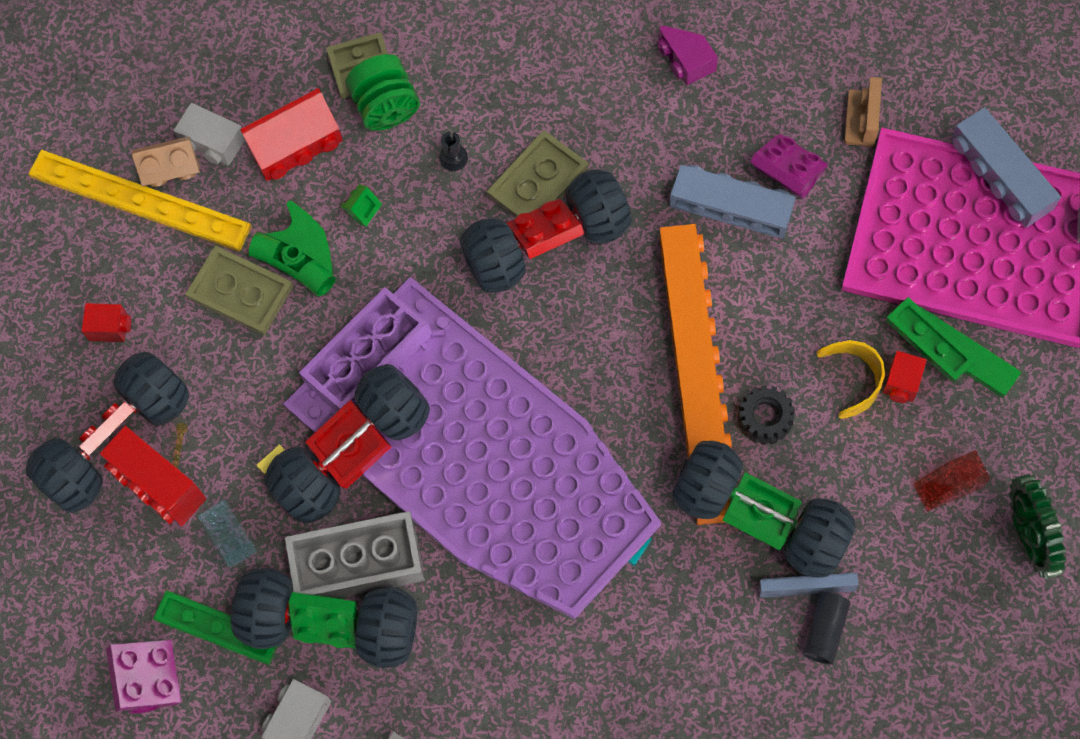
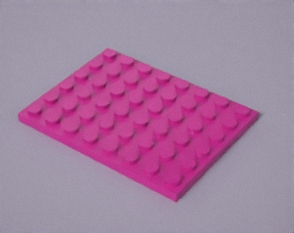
M881 127L841 290L899 305L909 297L919 307L932 313L1080 348V243H1077L1080 173L1032 162L1061 198L1053 211L1025 228L1020 221L1018 222L1013 219L1008 206L1002 199H998L993 195L987 181L974 172L971 162L964 154H960L953 144Z

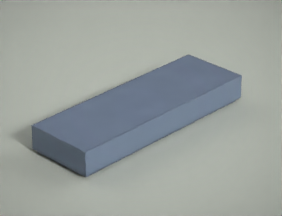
M842 573L831 574L828 577L799 576L760 580L758 590L759 598L820 594L821 592H854L859 584L857 574Z

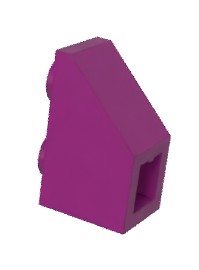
M668 26L659 28V39L656 42L662 56L669 57L672 62L671 69L677 79L682 78L686 86L717 71L718 57L704 35Z

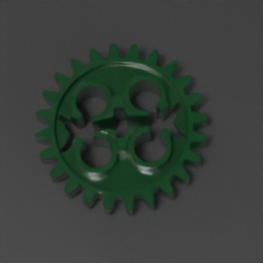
M1026 474L1015 477V479L1011 480L1012 484H1009L1011 490L1009 496L1012 500L1009 505L1013 510L1011 514L1012 521L1020 543L1023 544L1024 554H1027L1029 564H1033L1034 572H1038L1040 578L1043 577L1046 580L1063 574V570H1066L1064 563L1067 562V559L1063 553L1066 552V548L1062 543L1064 536L1061 523L1056 516L1057 511L1052 509L1051 497L1047 498L1046 488H1041L1040 480H1036L1035 475Z

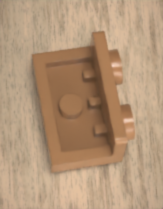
M190 136L132 150L133 160L142 186L150 185L151 187H157L167 183V180L175 178L186 180L200 172L199 158H196Z

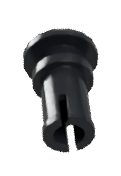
M446 132L441 137L443 147L439 155V161L441 166L448 171L461 170L468 162V153L460 144V137L457 133L453 132L452 138L451 132Z

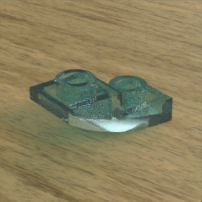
M226 500L221 501L198 516L230 569L257 552Z

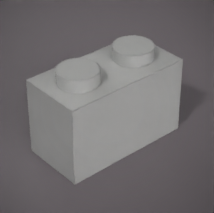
M193 103L189 105L173 130L177 139L190 136L194 151L202 153L213 164L221 162L229 166L245 141L240 131L241 125Z
M293 679L290 686L286 684L281 690L277 700L280 704L274 715L270 713L265 719L261 729L264 733L261 738L312 739L332 701L328 696Z

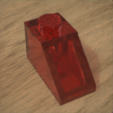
M975 450L945 463L913 485L926 511L929 512L984 488L990 480V476Z

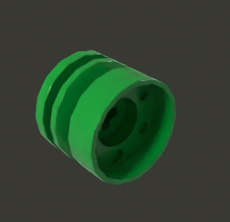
M383 54L366 59L356 65L347 74L345 80L353 102L357 104L356 107L364 126L372 131L386 130L407 121L418 111L420 106L419 97L414 91L412 83L408 81L407 72L400 58L395 55Z

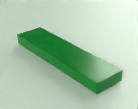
M920 307L977 359L975 364L964 374L1001 398H1004L1022 372L926 309Z
M167 590L153 617V620L268 666H270L278 647L255 649L243 644L232 632L231 615Z

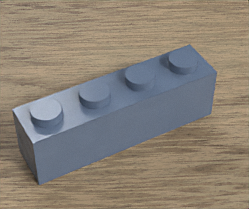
M985 107L956 125L951 138L955 149L960 154H964L971 162L974 172L987 181L993 195L998 199H1002L1008 206L1013 219L1018 222L1020 221L1027 228L1055 209L1061 196Z
M681 164L670 195V207L784 239L796 196L790 195V193L782 189L771 190L764 188L753 181L743 182L735 180L728 174L710 173L696 165L685 166Z

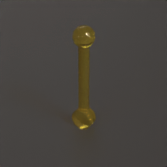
M179 423L176 426L178 435L172 465L177 469L183 437L188 431V426L185 423Z

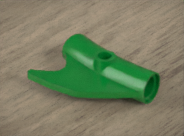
M288 201L287 207L292 219L291 225L279 232H256L250 243L249 256L285 272L306 286L317 297H321L332 288L336 281V277L333 275L331 253L325 231L310 214L293 201Z

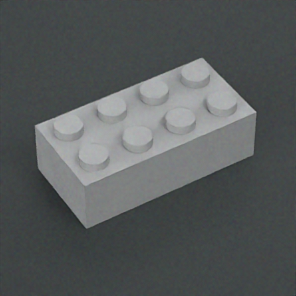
M410 511L285 537L293 591L296 593L341 599L368 593L378 588L398 587L425 581L415 523Z

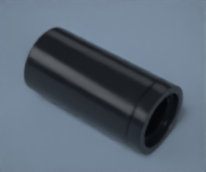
M821 592L819 594L802 652L805 658L822 664H834L850 608V600L828 592Z

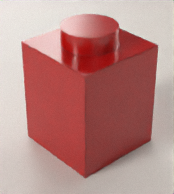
M85 303L82 333L89 341L125 342V335L130 333L132 322L131 316L128 315L121 304Z
M896 351L883 393L889 395V398L895 402H913L919 389L927 359Z

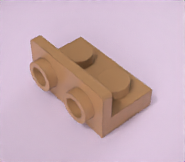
M870 77L868 87L862 88V91L849 90L845 144L874 147L879 128L882 78Z

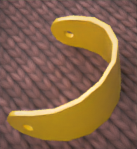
M851 340L837 342L821 348L816 353L817 357L838 353H849L858 356L870 366L875 375L876 389L872 395L861 403L841 411L838 414L840 419L858 415L869 409L877 399L884 380L885 370L882 358L874 348L864 342Z

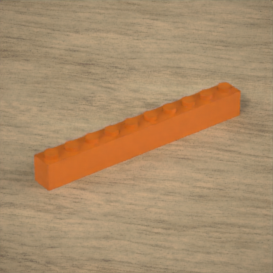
M696 224L660 227L659 242L687 456L690 458L694 448L701 441H717L728 445L730 448H732L730 433L724 432L723 422H728L726 403L721 404L719 393H724L722 374L717 375L715 364H720L718 346L712 345L711 336L716 335L714 317L709 318L707 309L712 307L710 289L705 290L704 280L708 279L706 261L701 262L700 252H704L703 235L697 234ZM727 500L721 513L716 518H696V525L724 523L722 519L731 500Z

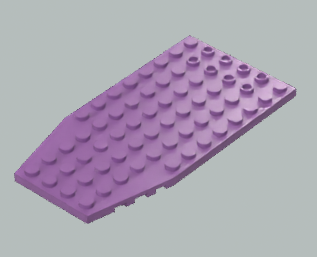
M411 277L394 294L384 287L299 372L305 383L283 404L291 414L315 433L350 400L356 402L354 398L355 390L366 372L384 364L395 366L422 393L430 406V412L421 430L409 438L392 440L380 431L392 448L364 472L362 476L403 512L410 511L413 521L458 561L573 619L586 608L661 526L659 518L640 492L630 482L624 470L611 456L607 447L600 441L586 419Z

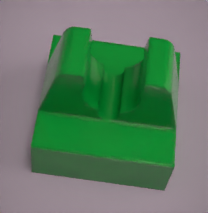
M359 184L355 190L350 192V198L341 205V208L359 225L367 227L382 203L367 186Z

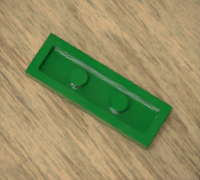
M909 297L886 318V322L953 384L977 360Z

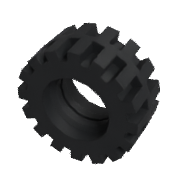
M763 385L758 390L756 387L751 389V392L744 396L738 412L739 426L743 429V434L746 437H751V441H760L764 445L767 442L774 444L777 443V440L784 439L787 433L790 432L795 418V407L792 406L793 401L791 398L786 397V392L783 390L781 392L777 391L775 386L767 389V385ZM762 404L774 406L779 413L778 422L772 426H763L757 423L753 416L755 408Z

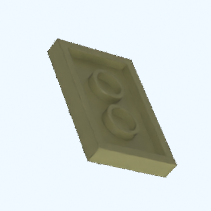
M543 130L488 189L487 197L516 218L520 214L529 213L542 207L546 202L561 199L566 194V189L572 180L589 169V163Z
M215 245L185 296L188 300L265 336L294 285L292 281Z

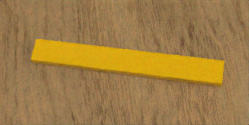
M44 150L40 151L28 173L33 179L240 252L252 227L250 223Z

